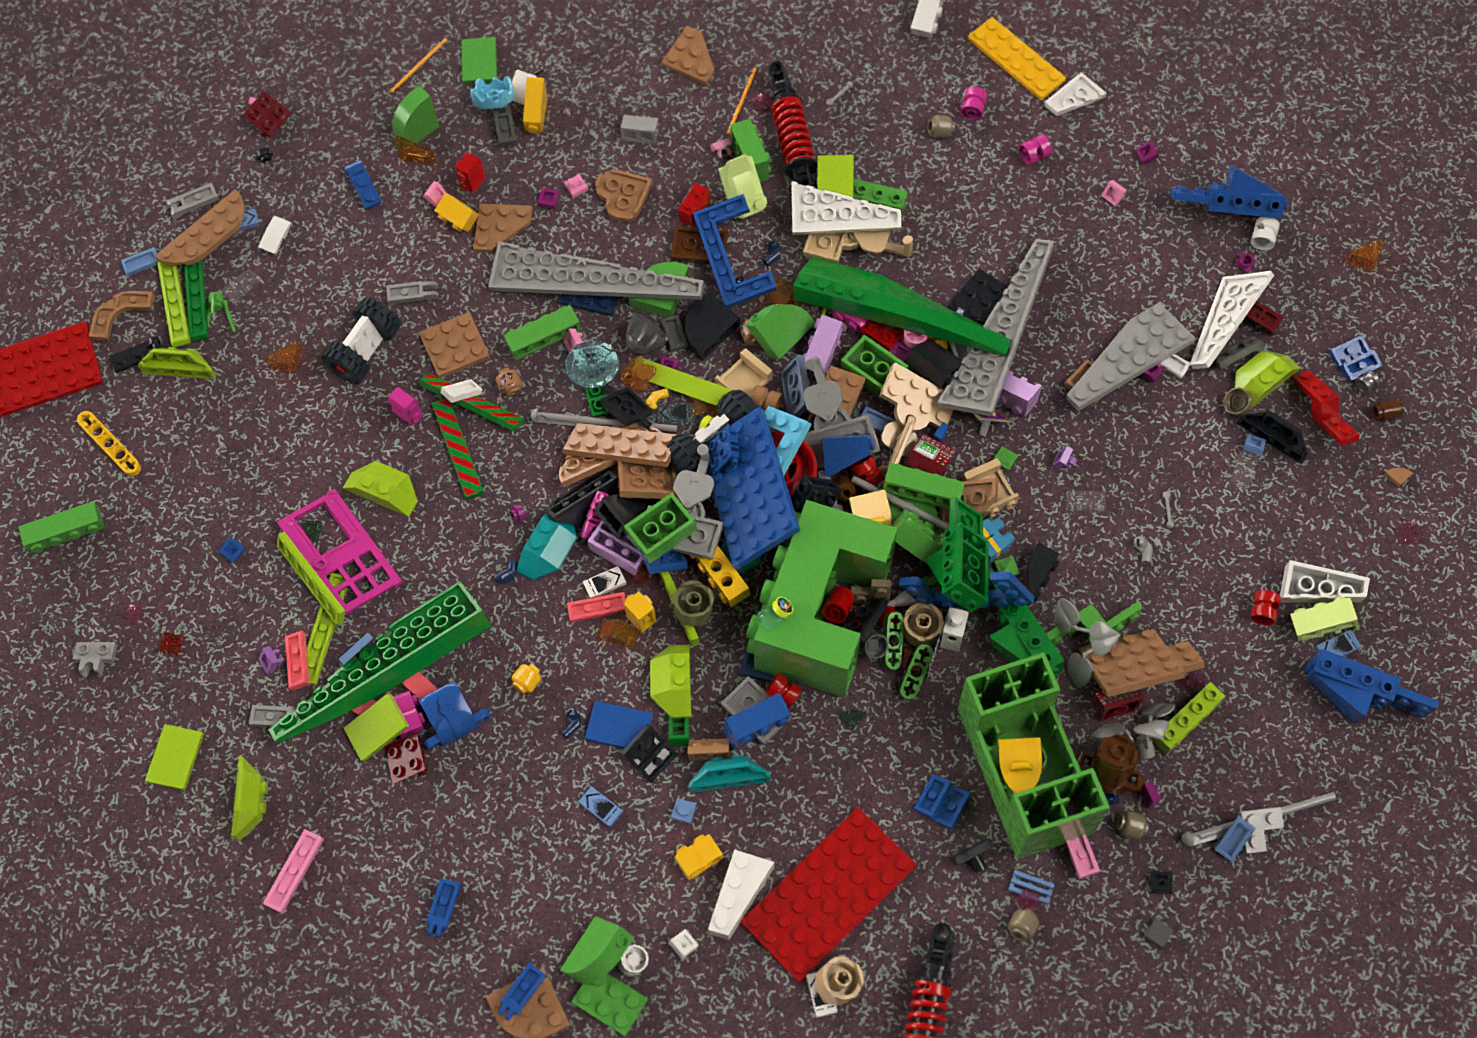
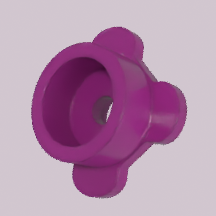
M1241 253L1234 265L1248 273L1251 271V267L1256 264V260L1248 253Z

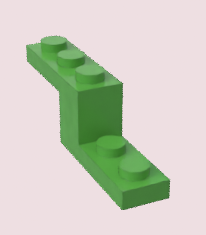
M1136 602L1105 622L1094 606L1090 604L1078 612L1080 619L1075 625L1090 629L1094 622L1102 621L1116 632H1119L1125 627V623L1128 621L1133 623L1140 617L1139 614L1142 607ZM1057 626L1046 634L1055 646L1063 640V636L1066 634L1070 636L1077 630L1072 628L1070 632L1065 633ZM1082 632L1089 640L1090 633Z

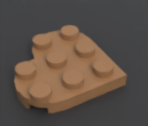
M612 169L603 175L600 174L596 179L595 186L597 196L606 201L609 217L616 221L632 222L641 212L653 182L652 179Z

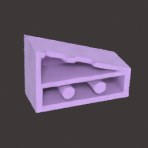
M822 315L821 319L818 318L814 328L816 331L814 336L811 335L809 338L808 346L810 347L808 352L803 355L805 361L814 356L819 357L825 375L833 360L836 346L839 347L841 342L839 340L841 333L846 331L847 326L841 321Z
M1009 370L998 403L1008 406L1014 414L1025 418L1038 402L1042 385L1038 383L1032 385L1027 382V378L1022 376L1019 379L1013 376V372Z
M603 520L588 539L589 549L636 577H639L646 567L642 554L628 536L617 538Z

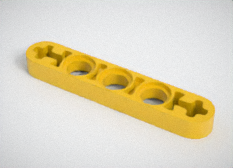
M90 411L81 412L77 417V422L81 428L126 475L136 476L139 474L141 465L137 459ZM85 418L90 420V422L92 423L91 426H89L87 422L84 421ZM98 428H101L102 433L98 436H94V431ZM108 440H113L114 443L111 447L107 448L104 446ZM119 452H125V456L122 459H116V455ZM127 461L135 467L133 470L129 469L126 464Z

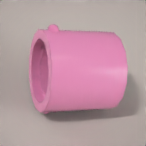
M905 329L901 342L912 350L928 339V335Z

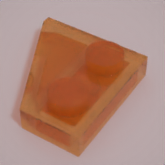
M396 135L394 142L400 160L427 165L435 164L436 159L433 150Z

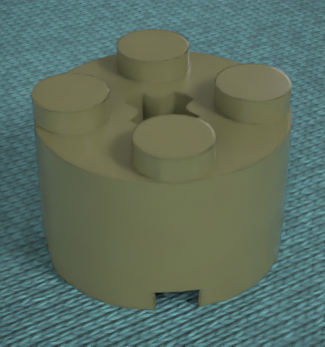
M695 580L687 581L680 585L674 594L673 611L682 625L699 626L709 621L714 602L711 589L703 585L702 582Z

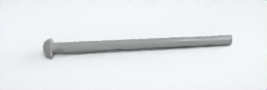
M538 408L533 409L530 414L532 421L536 423L576 426L577 423L625 427L616 419L539 412ZM638 422L632 424V425H640V427H644L641 423H638ZM656 423L651 425L663 432L677 433V425Z
M857 476L852 478V483L871 493L882 490ZM886 493L890 503L908 511L913 510L921 519L945 531L949 529V522H944L915 507L913 504L905 502L890 493Z
M1334 792L1281 807L1282 815L1334 801L1336 796ZM1233 822L1192 834L1189 831H1185L1182 834V842L1186 846L1191 847L1224 837Z

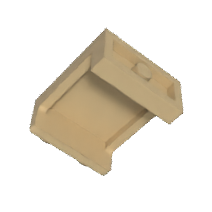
M745 348L740 353L741 358L721 377L718 375L715 377V384L732 390L744 391L751 397L757 385L764 387L773 378L772 369Z
M998 458L963 474L962 481L990 478L998 480V499L982 514L983 518L987 516L994 517L1005 508L1007 510L1012 509L1018 503L1019 495L1018 493L1014 494L1001 472V463Z

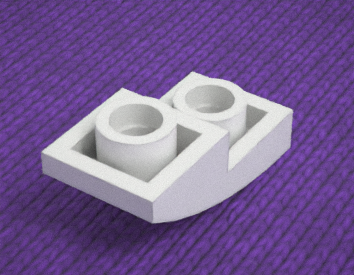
M274 216L258 247L277 254L282 240L287 236L291 222Z

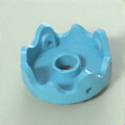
M508 76L504 77V81L495 77L490 84H485L483 79L478 78L475 88L470 89L473 104L481 110L505 108L515 97L514 87Z

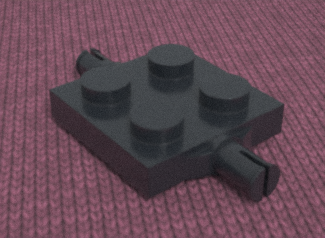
M608 383L603 386V390L609 396L602 398L600 404L625 427L637 422L641 423L646 429L652 425L646 417L651 416L653 409L646 405L630 388L614 390Z

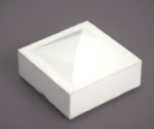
M686 930L676 935L668 943L681 959L699 946Z

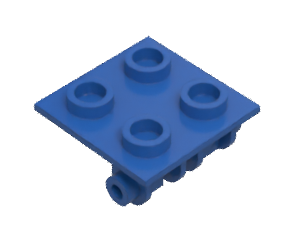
M727 424L711 440L709 450L711 451L710 466L712 467L713 476L727 462L734 466L740 461L738 432L736 429H730V424Z

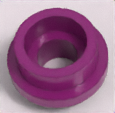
M513 505L510 516L513 521L522 523L526 519V512L521 505Z

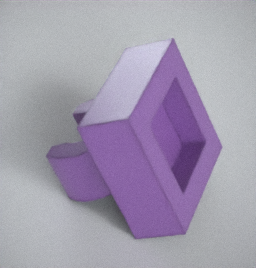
M1069 446L1060 449L1053 461L1052 467L1058 470L1062 467L1069 469L1071 466L1074 467L1077 459L1070 456L1073 449Z
M270 646L263 648L258 658L267 674L273 673L276 667L284 662V657L280 659L276 657L280 650H272Z

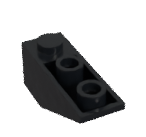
M1041 543L1037 544L1027 564V589L1034 595L1035 603L1041 594L1039 592L1041 586L1046 587L1051 578L1048 576L1050 571L1055 572L1060 563L1057 560L1059 553Z

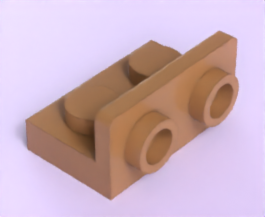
M727 738L690 740L688 746L689 761L711 760L715 757H722V759L730 758L729 740Z

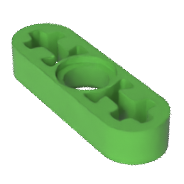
M889 612L884 616L883 636L888 640V644L891 635H894L897 640L894 646L890 644L888 646V650L896 649L895 652H888L887 650L886 654L881 657V663L886 669H897L902 662L904 618L899 612ZM891 618L897 619V622L892 623ZM890 629H897V632H890ZM893 658L895 661L891 663L888 662V659Z
M920 644L915 648L899 686V694L905 699L916 697L932 660L933 649L927 644ZM924 648H926V652L929 654L928 656H924L921 661L925 662V665L923 666L921 663H915V658L917 660H920L921 658L919 650H923ZM913 666L921 668V675L919 677L911 675V668ZM907 678L918 681L917 685L912 683L911 689L913 693L905 695L906 691L903 689L908 687L911 682L907 681Z

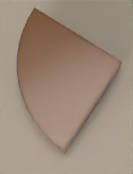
M1398 467L1389 469L1384 475L1396 486L1400 487L1413 472Z

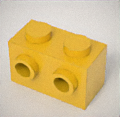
M446 192L434 210L439 213L438 217L445 222L449 220L453 223L452 227L460 232L462 230L468 232L479 216V213Z
M638 591L635 595L631 594L626 598L624 607L626 617L643 633L656 622V615L651 599L647 595L643 596Z

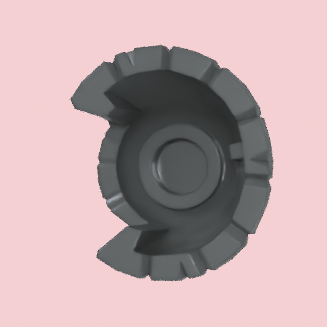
M633 313L626 332V343L631 351L636 354L651 353L668 341L669 337L655 323H652L651 320L638 313Z

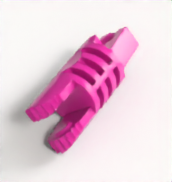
M597 491L590 504L591 508L588 510L587 518L581 530V538H590L602 521L595 512V509L603 497L609 496L605 492Z

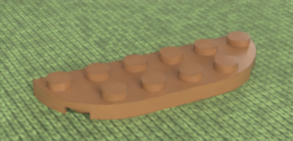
M234 190L158 252L155 255L156 259L168 266L176 267V265L181 264L188 266L203 260L230 238L243 223L245 204L239 192Z
M630 425L627 427H621L625 429L662 433L660 430L652 426H649L648 429H646L645 427H640V425ZM567 455L563 466H560L559 478L564 488L613 466L618 461Z

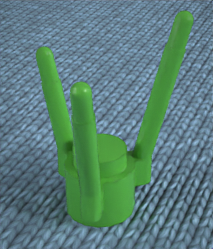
M220 292L210 293L209 302L207 303L208 327L211 314L213 315L214 311H220L224 307L232 332H235L236 329L228 308V301L223 299V294Z

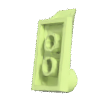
M744 154L726 162L724 167L718 169L727 200L744 194L750 210L749 213L734 219L746 218L762 211L766 207L767 199L763 195L751 155Z

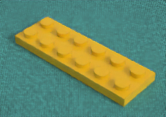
M993 17L968 35V40L1040 100H1043L1066 80L1064 75Z

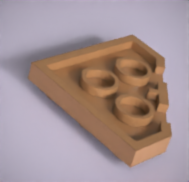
M686 26L661 64L670 70L707 85L715 72L702 32Z
M479 204V216L477 218L473 247L474 252L492 253L497 249L498 241L507 242L524 227L526 228L531 225L533 207Z
M996 478L963 481L965 483L961 500L979 513L983 514L998 499V480ZM940 507L939 519L949 522L950 510ZM939 528L940 533L945 532V530Z

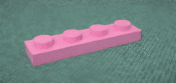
M1070 800L1065 808L1068 817L1077 814L1074 803ZM1086 835L1066 841L1065 844L1079 879L1100 872Z
M304 829L265 898L264 905L283 914L324 841L322 837Z

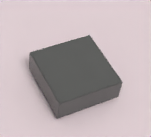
M1155 918L1144 937L1163 949L1174 930Z

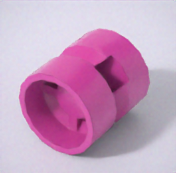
M969 87L966 89L964 102H962L960 110L964 118L978 120L982 117L987 99V93L984 89L980 87Z
M1041 134L1034 137L1032 141L1028 140L1020 144L1019 153L1027 165L1038 162L1039 159L1050 156L1052 154V147L1048 138Z

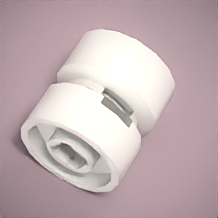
M1272 217L1258 218L1252 234L1251 245L1256 249L1264 251L1273 249L1280 223Z
M630 945L617 963L618 969L625 976H636L647 966L648 954L643 947Z

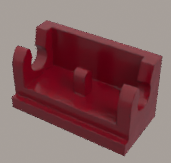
M1257 301L1245 316L1270 331L1271 335L1274 334V331L1279 327L1283 319L1281 315Z

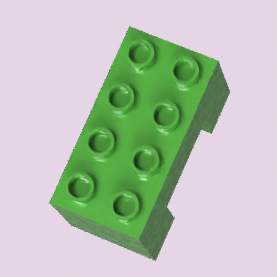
M806 500L802 513L795 511L800 531L787 539L786 546L779 545L775 554L773 568H776L773 581L768 579L765 581L760 596V602L763 603L760 615L763 614V617L760 621L758 615L753 614L747 629L746 637L750 638L747 652L754 654V669L774 676L780 672L790 681H797L799 684L845 698L857 665L861 633L823 622L822 609L836 581L846 584L849 582L861 587H871L872 579H887L893 561L898 528ZM778 597L786 598L793 606V612L787 618L778 616L773 610L772 604Z
M1044 652L966 677L957 708L1017 860L1065 844L1068 840L1094 834L1110 808L1094 769L1091 768L1081 772L1054 708L1060 688ZM1040 738L1042 771L1039 781L1034 788L1015 794L1002 776L998 740ZM1072 800L1077 814L1068 817L1065 808L1068 802Z

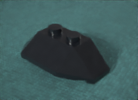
M1268 409L1245 412L1240 415L1236 424L1255 436L1265 439L1266 443L1301 465L1303 464L1308 452L1302 430L1295 424L1289 423L1281 418L1279 414Z
M609 470L604 474L587 479L558 497L546 509L547 514L554 521L576 525L584 522L597 491L605 492L609 496L614 495L619 481L618 477Z

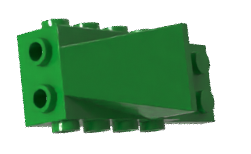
M955 496L950 500L949 529L943 535V548L926 558V562L942 586V594L967 611L972 612L988 602L989 541L983 537V515Z
M989 568L988 590H1000L990 581L991 572L994 571L992 568ZM996 606L999 610L998 623L1002 629L990 635V648L1012 663L1044 652L1055 679L1059 677L1058 674L1063 672L1064 659L1028 606Z

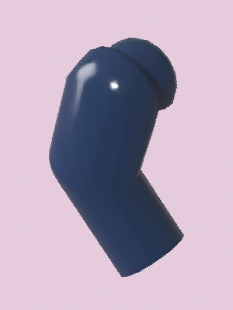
M775 240L769 242V255L763 259L764 264L768 267L781 256V247Z
M508 560L507 569L495 575V582L505 584L513 580L518 562L516 560Z
M575 708L567 711L569 725L561 732L567 739L581 726V715Z

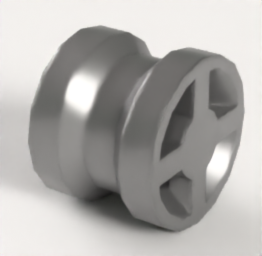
M1367 371L1363 374V377H1358L1355 380V385L1363 394H1368L1372 388L1380 385V381L1374 372Z

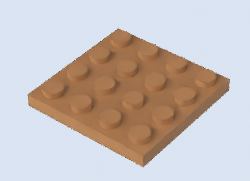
M1154 629L1120 637L1115 646L1105 655L1099 656L1092 652L1085 657L1092 665V675L1107 697L1185 678L1184 669ZM1089 644L1079 648V654L1082 655V653L1091 649L1092 645Z

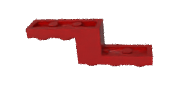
M1310 370L1292 376L1294 384L1312 399V418L1341 446L1359 441V433L1339 416V396Z

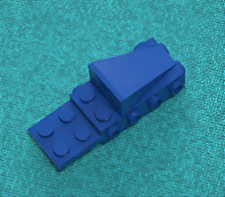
M1230 164L1226 185L1222 182H1213V185H1207V191L1201 187H1194L1193 190H1190L1186 186L1176 185L1175 188H1170L1169 194L1173 200L1204 203L1208 211L1281 219L1283 210H1286L1288 205L1286 196Z
M1321 649L1312 657L1311 662L1308 661L1304 671L1307 673L1305 680L1313 682L1347 718L1356 724L1367 715L1369 706L1373 709L1381 710L1391 704L1395 709H1405L1411 711L1412 715L1422 718L1436 710L1439 703L1437 700L1400 687L1401 678Z

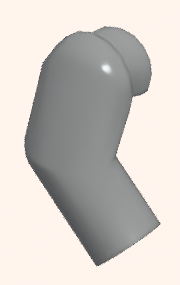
M1141 536L1136 537L1134 544L1142 553L1141 563L1151 564L1152 545Z

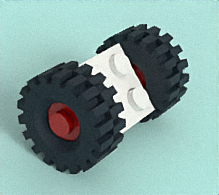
M364 297L353 311L352 315L357 320V324L344 342L332 341L320 358L322 363L326 365L325 367L330 369L333 374L335 373L337 377H341L343 380L355 385L360 384L370 370V365L367 364V361L381 341L391 340L401 326V320H399V317L395 315L393 310H389L388 306H384L382 302H377L376 299H371L370 297Z

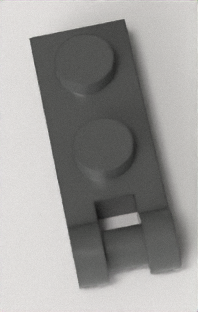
M508 103L505 108H494L493 113L500 147L517 144L510 104Z
M1249 335L1222 349L1212 364L1220 369L1228 367L1231 363L1243 359L1254 351H1262L1265 343L1255 336Z

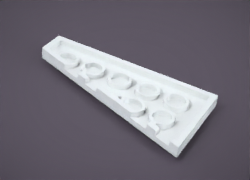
M792 181L793 235L901 230V210L868 203L865 200L853 199L850 196L815 189L812 186H804Z
M1271 271L1222 278L1190 362V366L1193 369L1209 368L1274 277Z

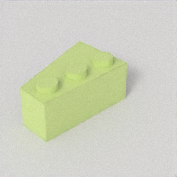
M1339 597L1331 603L1321 602L1315 604L1313 608L1295 610L1290 615L1298 640L1323 637V634L1335 631V634L1342 633L1341 629L1351 627L1353 631L1359 630L1358 619L1351 598Z

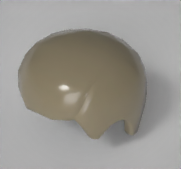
M1240 387L1229 390L1223 400L1225 411L1234 416H1240L1242 413L1249 412L1252 407L1250 393Z

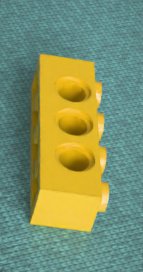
M718 545L713 560L689 555L692 559L696 558L699 570L702 574L706 573L709 578L707 580L713 589H718L720 592L718 595L724 604L728 603L730 607H733L750 596L749 587ZM715 567H721L717 572L712 571ZM725 582H732L728 587L723 586Z

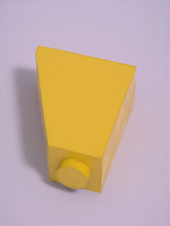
M526 78L523 124L525 132L532 134L543 132L548 101L544 78Z

